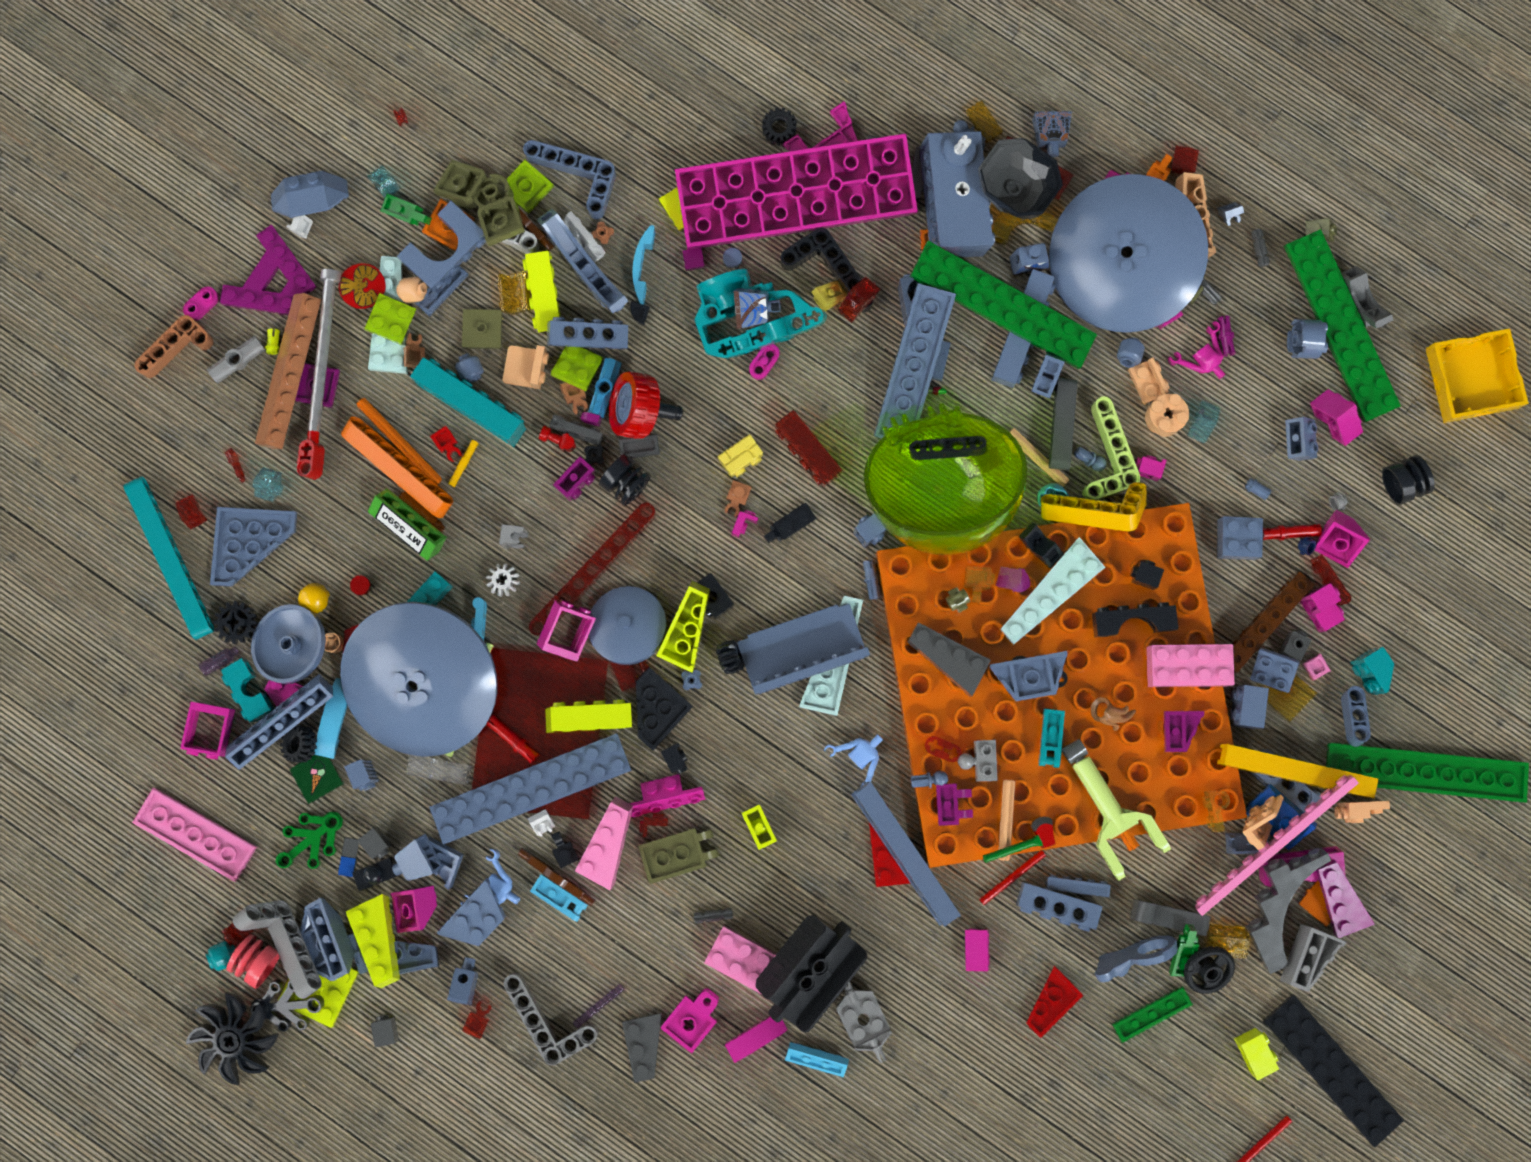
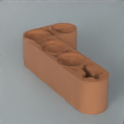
M188 315L181 316L135 361V369L146 378H153L190 341L201 350H208L213 345V338L192 317ZM188 323H192L191 327L185 330V326ZM177 336V341L171 344L172 338ZM205 336V340L199 343V338ZM163 350V355L161 357H157L158 352Z

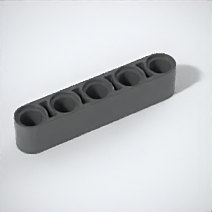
M1058 377L1055 384L1049 469L1066 471L1070 469L1078 383L1076 379Z

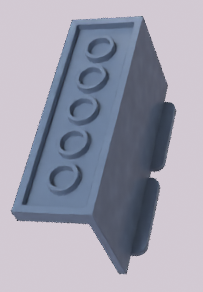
M850 604L840 607L834 605L749 634L747 639L737 642L755 696L864 659L870 655L868 647H864Z

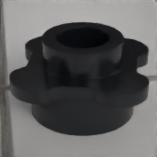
M601 445L586 446L584 449L586 453L585 461L589 465L592 463L602 464L604 462L602 457L603 447Z

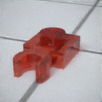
M483 1000L477 1002V1012H470L462 1029V1032L478 1039L482 1038L490 1020L485 1018V1015L492 1010V1004H489L487 1010L481 1008Z

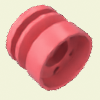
M250 934L236 947L226 970L229 973L235 971L234 975L237 978L247 972L244 982L257 989L270 975L280 956L277 949L270 945L260 951L263 941L261 939L256 941V936Z

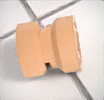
M330 632L325 634V651L335 654L340 653L343 650L344 638L336 633Z

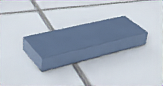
M458 266L459 270L454 276H449L445 280L446 284L440 290L436 289L432 292L427 288L425 298L420 302H414L429 317L468 277L469 274L460 266Z

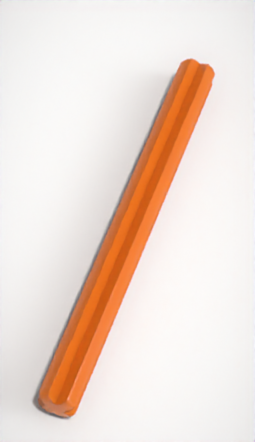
M362 398L357 402V407L410 462L437 485L442 481L437 472L366 398Z

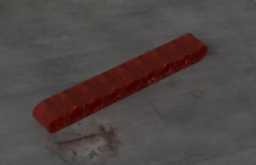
M645 502L639 505L529 623L531 634L536 637L540 636L541 632L535 633L534 626L537 623L545 625L548 618L547 613L552 608L554 601L561 602V597L564 594H569L571 596L570 603L575 605L651 524L656 517V511L652 504ZM645 508L652 510V514L649 517L642 516V511ZM636 522L639 525L638 529L634 532L629 531V524ZM617 537H624L625 543L622 546L615 545ZM604 551H610L612 553V556L609 560H603L601 558V555ZM592 565L598 566V572L594 575L588 574V568ZM580 579L584 580V587L576 589L574 586L575 582ZM561 611L557 623L567 612Z

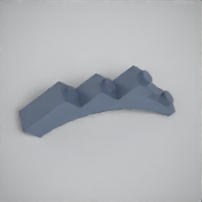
M550 209L536 221L559 254L569 263L597 302L612 313L623 309L629 301L594 263L558 213Z

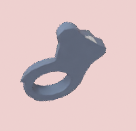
M1155 936L1139 941L1124 949L1103 954L1099 957L1098 967L1094 974L1099 982L1104 983L1111 981L1114 977L1119 976L1121 978L1125 976L1131 965L1149 966L1165 962L1177 953V941L1171 936ZM1164 948V949H1162V950H1160V951H1158V952H1155V953L1145 954V953H1147V952H1149V951H1152V950H1155V949Z

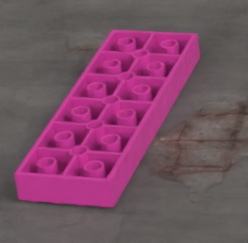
M906 134L675 169L687 250L814 231L818 228L826 229L915 215L918 212Z

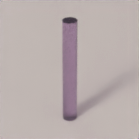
M621 983L618 984L573 1021L574 1026L578 1029L625 990Z

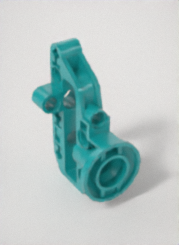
M747 269L726 272L705 280L696 286L702 304L695 317V323L705 352L708 355L726 359L738 357L777 342L790 340L796 335L824 324L827 319V314L823 309L813 307L795 292L789 290L775 291L772 282L753 286ZM737 288L768 291L769 301L790 297L795 308V313L746 330L744 334L730 336L711 343L707 331L708 326L736 316L734 291ZM715 307L717 315L711 318L709 312L711 308ZM815 312L821 314V316L818 317L819 321L815 319H807V317L811 318L815 316ZM797 318H801L803 324L797 329L794 326V321ZM761 333H765L766 336L763 337V340L754 339L761 336ZM725 346H733L732 349L727 350V353H723L722 351L725 349Z

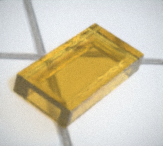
M982 100L965 111L977 131H981V135L986 138L985 143L1002 134V129Z

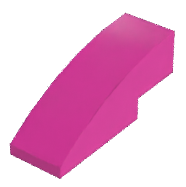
M769 1016L725 1042V1047L734 1063L779 1037L788 1029L783 1020L777 1023Z

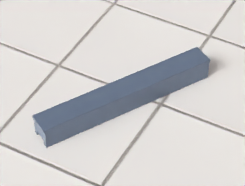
M865 782L863 786L851 793V796L938 925L945 927L957 917H960L961 914L873 784Z

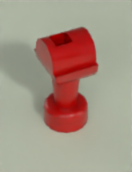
M543 426L539 434V440L543 442L550 440L558 444L563 452H571L576 448V442L570 434L558 435L552 433L550 427Z

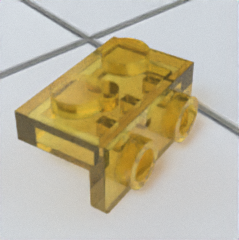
M522 271L511 275L498 274L497 287L499 289L501 311L510 315L530 311V291L527 290L526 286L528 273Z
M1210 924L1206 947H1222L1233 958L1247 959L1251 938L1246 927Z

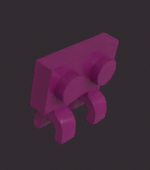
M957 784L936 785L938 826L959 825V818H973L972 809L958 810L957 799L972 797L971 789L957 790Z

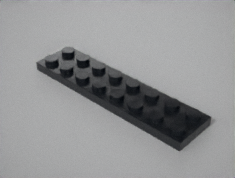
M1291 994L1262 1020L1372 1147L1375 1148L1404 1121L1295 995Z

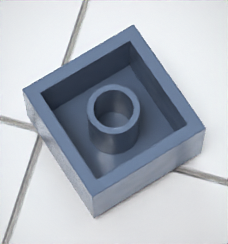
M1223 516L1217 520V559L1258 560L1262 558L1263 518Z
M1250 685L1234 687L1230 694L1232 710L1230 709L1228 712L1230 726L1246 729L1264 728L1269 688Z

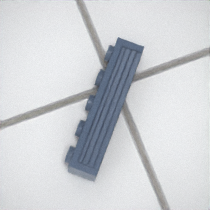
M1054 874L1046 876L1045 889L1102 897L1110 896L1111 885L1107 884L1106 881L1095 883V880L1092 879L1082 881V878L1075 877V880H1073L1069 876H1062V878H1058V875Z

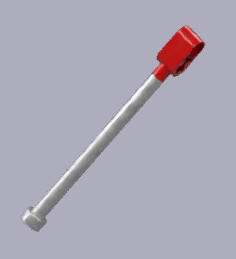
M333 269L321 270L320 280L324 282L308 433L307 440H303L299 445L297 473L312 480H317L321 477L325 455L323 445L319 444L335 287L336 284H339L341 272Z

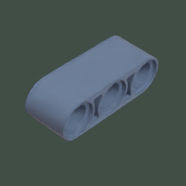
M1352 686L1342 694L1341 704L1347 742L1354 747H1358L1370 739L1371 731L1365 692L1359 686ZM1350 694L1356 697V701L1350 697ZM1356 713L1359 720L1355 719L1352 714ZM1355 732L1361 735L1362 740L1356 737Z

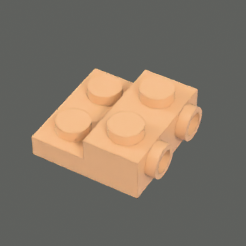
M1378 800L1338 802L1334 808V815L1336 819H1344L1345 823H1364V819L1371 818L1370 813L1380 814L1383 813V809H1390V802Z

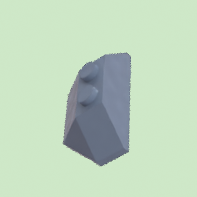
M325 171L284 178L271 194L272 210L275 213H280L290 218L330 210L343 199L349 197L348 182L344 178Z
M319 898L304 907L300 932L318 975L330 981H335L350 972L354 951L341 916L324 898Z

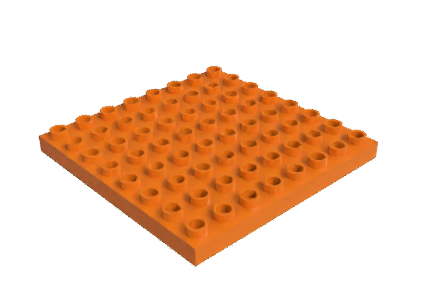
M1189 503L1145 509L1138 527L1133 531H1121L1064 522L1038 526L1045 537L1058 545L1063 554L1080 537L1105 568L1014 645L1000 629L1051 570L1019 538V535L1026 528L876 552L911 774L914 776L930 772V775L933 776L937 771H944L948 775L947 784H957V790L971 789L972 797L957 799L958 810L972 809L973 818H959V825L938 826L936 785L932 784V788L928 786L914 788L925 859L929 868L983 860V855L998 850L1004 780L1015 781L1011 845L1036 836L1031 828V824L1039 817H1049L1052 819L1056 845L1047 848L1035 846L1010 855L1097 842L1104 818L1073 769V764L1067 761L1061 750L1059 768L1047 764L1045 766L1038 765L1044 709L1065 711L1062 748L1080 739L1088 751L1086 756H1090L1121 808L1151 815L1161 831L1247 818L1238 769L1217 764L1221 757V744L1234 745L1223 686L1148 687L1146 647L1151 645H1215ZM1149 560L1156 563L1155 566L1164 569L1159 587L1151 590L1131 583L1132 577L1130 573L1134 565L1141 561ZM1000 567L1023 568L1029 576L1030 587L1023 592H1014L1013 590L996 586ZM958 587L959 591L965 589L971 601L967 604L968 608L958 613L957 609L952 611L946 601V597L949 596L948 592ZM1169 602L1170 606L1176 605L1178 630L1154 633L1148 623L1141 619L1132 618L1122 624L1118 635L1094 638L1092 613L1097 612V608L1109 607V611L1117 610L1119 606H1129V609H1136L1137 605L1141 604L1157 607V603ZM919 622L990 659L989 665L1011 661L1016 656L1030 658L1067 651L1068 654L1063 671L1067 674L1068 680L1063 687L1058 688L1055 695L1015 702L988 665L973 696L969 697L907 642L916 624ZM1104 697L1116 708L1122 709L1127 705L1129 711L1136 710V712L1128 721L1117 723L1119 729L1114 731L1113 726L1105 725L1093 719L1091 706L1095 699ZM1101 702L1097 707V715L1100 718L1104 716V711L1107 708L1105 702ZM1164 711H1204V716L1198 724L1197 731L1191 739L1187 752H1165ZM996 740L997 781H976L975 765L967 770L962 769L958 765V758L961 754L968 753L975 757L974 741ZM1047 750V756L1053 757L1054 751ZM1140 820L1138 824L1129 828L1134 836L1148 834Z

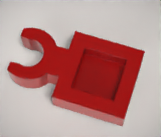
M444 426L430 436L441 453L447 451L446 455L450 462H454L451 457L454 452H457L460 457L463 456L462 452L454 447L458 442L447 426Z

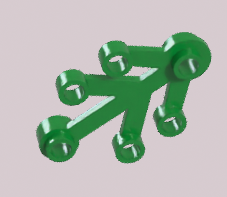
M329 812L324 817L312 816L309 813L300 814L298 820L302 825L310 823L321 824L316 830L299 829L291 825L284 827L283 835L285 837L291 838L296 836L306 838L291 851L278 854L276 857L277 866L289 868L293 864L294 858L311 845L310 858L307 861V865L310 869L318 868L321 864L318 858L321 836L326 832L327 841L323 848V853L326 856H333L337 851L334 845L336 831L343 825V818L338 812ZM304 815L308 816V821L306 823L302 820V817ZM332 818L336 819V824L334 826L330 823V820ZM288 828H291L293 831L291 835H288L286 832ZM328 846H331L333 848V852L331 854L327 853ZM285 856L289 858V862L287 864L283 862V858ZM312 859H315L317 861V865L315 867L311 865Z

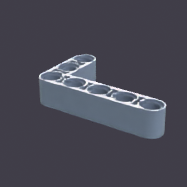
M535 140L527 141L524 144L523 150L526 159L530 163L593 180L586 207L591 218L601 219L604 216L616 179V172L612 162ZM532 149L538 150L536 154H528ZM550 154L556 155L552 160L547 159ZM569 159L574 160V163L571 165L565 164ZM587 164L593 165L590 170L584 169V166ZM606 169L611 170L609 175H603L602 172ZM600 187L606 188L603 193H598L597 189ZM594 205L601 207L598 211L591 210Z

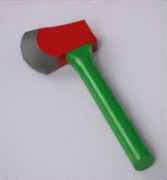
M1049 817L1035 819L1031 824V828L1036 836L983 855L984 862L987 863L1035 846L1047 848L1056 845L1052 819Z

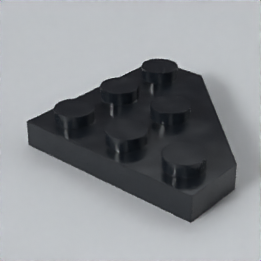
M648 666L635 681L637 737L654 751L693 706Z

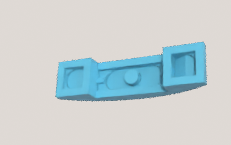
M650 225L642 235L633 260V284L637 299L642 305L645 303L647 285L646 282L640 281L645 249L653 250L656 232L653 225Z
M340 678L335 679L332 685L333 697L325 704L317 734V749L314 751L316 752L315 755L334 759L340 741L338 737L348 706L343 694Z

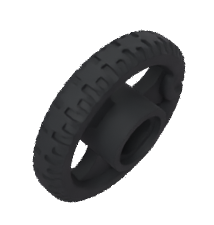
M1209 946L1197 950L1186 962L1184 979L1187 985L1197 993H1215L1231 981L1235 972L1234 959L1222 947ZM1211 955H1217V957H1216L1215 959H1213V958L1210 957V956H1211ZM1226 964V969L1223 974V971L1220 967ZM1199 973L1204 979L1205 984H1196L1192 979V975Z

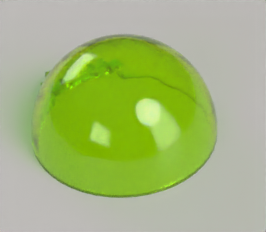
M941 403L939 404V414L935 413L932 406L927 407L929 417L912 422L909 421L906 414H903L901 416L903 424L901 425L897 424L895 417L890 418L891 428L883 427L884 437L872 449L864 470V485L867 498L874 514L883 527L903 544L915 550L934 555H956L970 552L984 546L1001 534L1015 517L1022 503L1027 484V461L1022 447L1016 438L1005 428L989 419L962 413L958 405L955 406V409L947 411L945 404ZM982 436L987 441V451L980 456L914 460L910 457L909 445L916 440ZM955 445L953 448L959 450L963 448V446ZM940 446L933 448V450L935 451H941L943 449V447Z

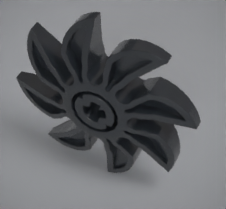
M226 992L225 998L228 1015L225 1009L217 1004H205L198 1007L195 1011L211 1024L206 1023L196 1027L188 1035L186 1044L211 1041L213 1044L206 1046L199 1054L198 1064L201 1072L205 1075L219 1054L222 1057L218 1066L220 1075L227 1082L239 1085L236 1059L240 1069L244 1072L257 1074L266 1071L270 1066L253 1053L261 1054L269 1050L276 1043L279 1033L253 1036L252 1033L259 1031L266 1022V1010L263 1004L260 1002L249 1021L244 1023L243 1017L247 1011L244 1001L236 994Z

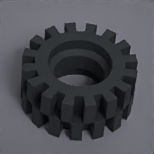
M776 107L775 111L771 109L769 114H765V118L762 121L763 136H765L767 141L770 140V144L774 145V143H777V146H780V143H785L796 134L797 122L794 114L791 115L790 110L786 112L785 108L782 107V110H779V107ZM775 121H784L787 125L786 130L782 133L775 132L772 129V124Z
M295 726L285 736L281 737V740H283V743H280V746L283 747L281 753H284L283 757L287 758V761L308 762V760L312 759L311 755H315L316 752L313 750L317 749V746L314 745L317 739L314 738L316 734L312 732L311 728Z

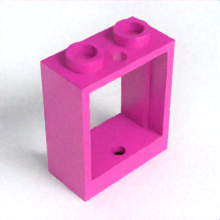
M563 600L562 603L554 601L537 645L544 651L577 662L596 618L591 614V610L580 606L578 609L573 607L574 605L568 601ZM561 611L582 617L570 647L549 640Z
M190 702L180 749L187 750L186 754L198 756L199 753H205L206 758L218 760V756L225 757L235 709ZM200 712L225 716L218 750L193 745Z

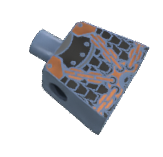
M1072 111L1035 112L1032 122L1037 146L1039 148H1047V154L1053 158L1058 157L1059 148H1063L1067 144Z

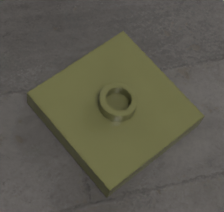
M463 309L462 348L502 349L503 311Z

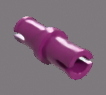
M1226 315L1225 319L1223 316L1218 317L1217 321L1220 324V334L1218 336L1222 342L1223 356L1227 357L1228 354L1233 356L1236 354L1233 342L1235 336L1231 330L1230 316Z

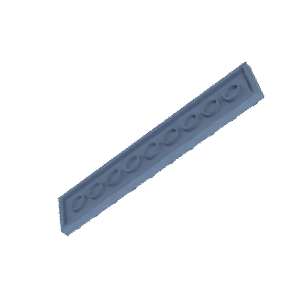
M616 733L429 808L444 845L628 773L632 769L619 735Z

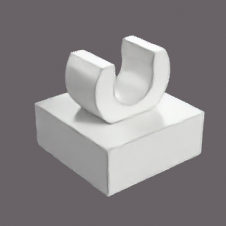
M305 215L293 217L292 224H287L286 227L299 237L306 239L313 221Z
M546 809L528 818L537 836L542 837L543 833L547 831L552 832V828L555 827L554 821Z

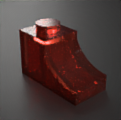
M867 277L863 278L852 287L838 311L850 323H853L873 301L880 289Z

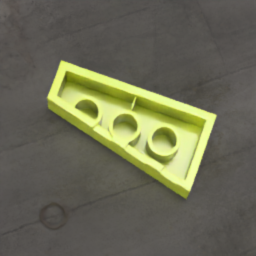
M550 251L525 254L526 259H522L524 271L528 270L529 276L526 279L527 290H531L532 298H529L531 310L535 312V317L532 318L533 327L538 330V333L547 332L548 321H553V317H561L559 303L556 299L558 298L557 287L553 281L555 276L552 263H550L552 253Z

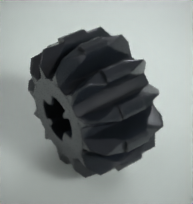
M734 640L725 641L717 645V658L724 673L735 674L744 669L743 658Z

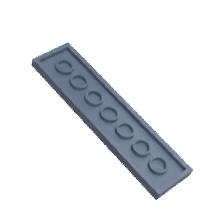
M917 283L874 432L875 437L908 446L914 441L955 300V293Z

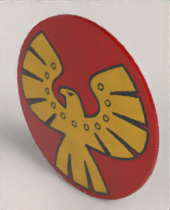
M365 263L355 264L347 268L341 275L339 282V293L342 299L349 306L357 309L373 307L379 293L384 295L386 289L382 273L376 267Z

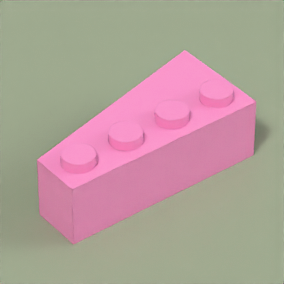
M618 797L611 801L575 870L577 873L608 890H611L616 882V875L621 861L620 858L625 844L633 805Z

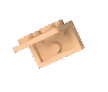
M537 345L536 349L509 346L502 378L503 382L509 385L541 390V384H544L546 372H544L545 364L547 365L549 361V353H547L545 346Z
M1281 794L1276 797L1271 796L1260 807L1256 805L1249 811V817L1245 821L1242 833L1257 850L1265 847L1272 829V825L1268 821L1275 818L1284 799Z

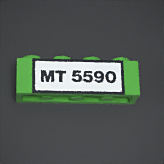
M388 488L374 497L367 511L426 561L439 553L447 538Z

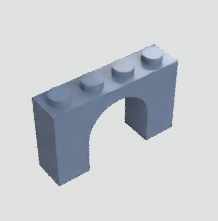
M452 201L438 213L439 219L458 238V247L450 258L444 261H433L423 255L411 242L397 255L399 261L415 276L419 277L432 292L436 289L440 290L446 284L445 280L458 272V266L463 261L466 263L473 256L472 252L476 248H481L486 242L483 230Z

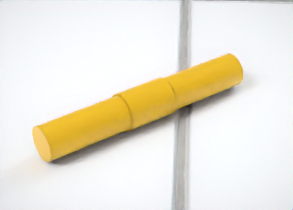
M471 440L448 485L455 488L477 448L478 442Z

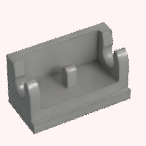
M502 524L499 544L508 550L509 548L522 549L525 546L518 544L520 543L519 537L528 538L529 532L524 527Z

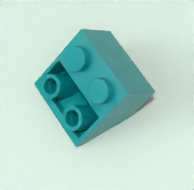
M1384 647L1370 649L1351 661L1353 672L1358 677L1360 676L1364 682L1363 687L1369 694L1378 695L1389 692L1394 662Z

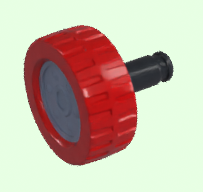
M627 371L619 376L613 387L609 403V422L611 429L616 435L643 439L652 431L657 417L679 421L683 416V408L680 405L676 406L660 402L659 385L651 375Z

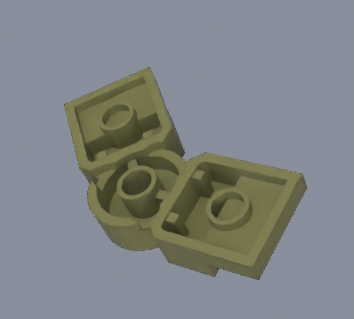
M451 160L433 191L438 196L451 199L455 205L467 209L478 207L477 214L488 246L525 232L519 208L514 200L513 191L503 176L490 174V177H487L483 169Z

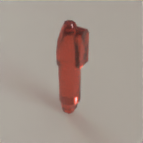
M229 448L225 452L228 463L232 464L237 478H239L240 482L244 483L245 475L240 465V460L235 451Z

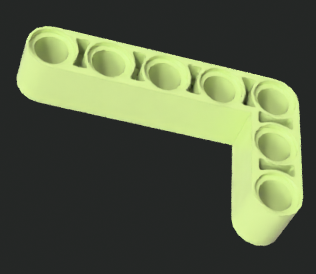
M1105 396L1098 398L1092 404L1091 412L1115 475L1087 485L1082 491V496L1085 499L1101 500L1127 491L1130 484L1126 482V476H1130L1133 479V483L1140 482V474L1111 399ZM1098 403L1103 404L1106 410L1101 411L1098 408ZM1105 421L1112 424V429H1108L1105 426ZM1113 439L1118 441V448L1113 446ZM1120 457L1125 459L1126 466L1119 463ZM1112 482L1115 490H1110L1107 483ZM1089 488L1096 490V497L1090 495Z

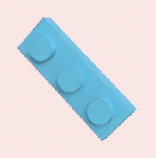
M792 1042L789 1044L785 1061L844 1077L849 1062L848 1058L840 1055H834Z

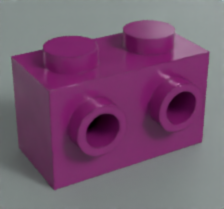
M580 456L553 486L568 501L576 500L582 494L581 489L585 485L589 486L595 480L596 471Z

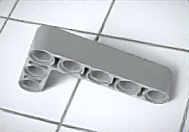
M278 900L250 904L233 917V924L241 931L268 928L293 990L299 998L305 999L320 989L321 979L293 913L285 901Z
M512 973L505 978L504 988L546 1064L556 1065L596 1041L599 1030L596 1025L591 1023L585 1024L558 1040L524 977L520 973ZM510 978L518 979L519 986L517 988L511 987L509 983ZM523 995L529 999L527 1006L520 1004V996ZM532 1013L536 1014L539 1018L536 1024L529 1021V1015ZM591 1029L594 1032V1037L587 1039L584 1036V1030ZM539 1032H546L549 1036L548 1041H541L539 1039ZM569 1039L574 1040L576 1048L569 1049L566 1041ZM549 1050H556L559 1055L558 1059H551L548 1055Z

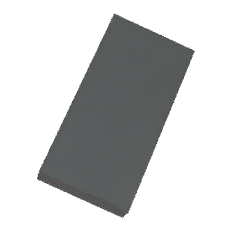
M657 434L648 435L643 439L627 438L619 440L620 455L626 453L630 458L660 455Z

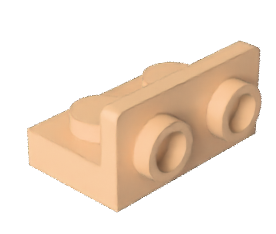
M1153 357L1128 369L1144 405L1153 402L1163 394L1169 393V384L1165 378L1163 379L1160 373L1161 366Z

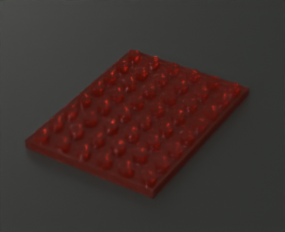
M499 648L491 649L490 654L497 674V697L490 718L495 715L519 738L525 739L527 741L526 744L537 752L539 756L535 757V761L530 764L521 754L515 753L513 751L514 748L489 726L485 725L478 736L472 790L599 741L600 729L546 733L545 709L553 707V703L565 702V706H573V702L585 701V705H593V701H604L609 661L579 658L576 662L552 654ZM593 786L527 813L537 814L546 809L549 815L589 820Z

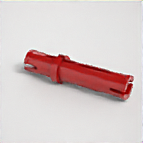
M1320 524L1298 526L1278 525L1273 528H1263V540L1278 539L1283 541L1288 538L1319 537L1322 535V527H1320Z
M493 715L486 725L513 747L515 753L521 754L530 764L533 763L535 757L537 758L539 754L526 744L527 741L525 739L519 738Z

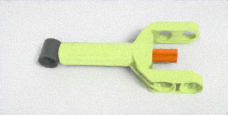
M1080 739L1062 748L1065 758L1070 764H1073V769L1104 818L1096 847L1118 881L1126 877L1124 868L1108 844L1107 839L1111 840L1119 835L1129 852L1136 849L1140 845L1129 828L1138 824L1139 820L1156 847L1160 848L1163 853L1171 850L1169 843L1151 815L1121 808L1090 756H1086L1088 751Z

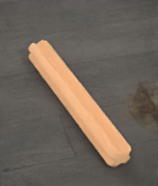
M1015 428L1010 430L1007 437L1049 477L1063 487L1069 482V478L1060 470L1049 469V459Z
M1014 780L1003 781L998 850L1011 846L1015 795ZM1010 855L999 858L998 860L1009 861Z

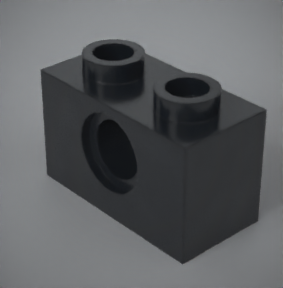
M709 573L697 582L709 588V593L714 592L717 594L715 602H707L705 613L709 618L713 616L716 620L735 606L712 573Z

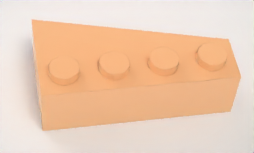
M1184 172L1176 179L1175 187L1193 203L1203 220L1208 239L1209 258L1216 253V248L1213 246L1212 241L1213 231L1210 229V214L1206 206L1207 196L1203 175Z

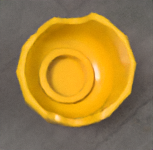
M310 583L300 590L298 603L314 614L320 613L327 607L330 594L324 585Z

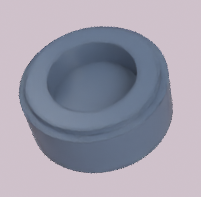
M729 248L723 254V262L728 268H737L742 263V254L736 248Z

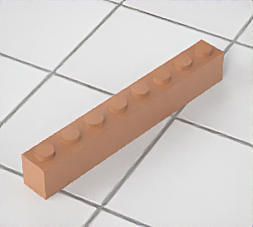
M305 293L294 294L255 440L257 445L270 449L283 448L321 303L319 298Z

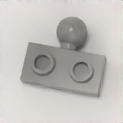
M996 740L974 741L975 757L968 753L961 754L958 758V765L965 770L975 765L976 781H997Z

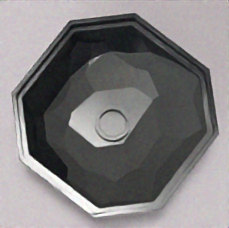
M1025 138L998 140L978 168L980 184L984 195L999 211L1021 219H1032L1042 215L1063 186L1057 160Z

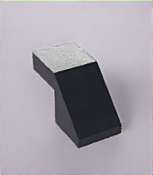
M1033 522L1019 535L1024 545L1050 569L1064 555L1058 545L1045 537L1040 528Z

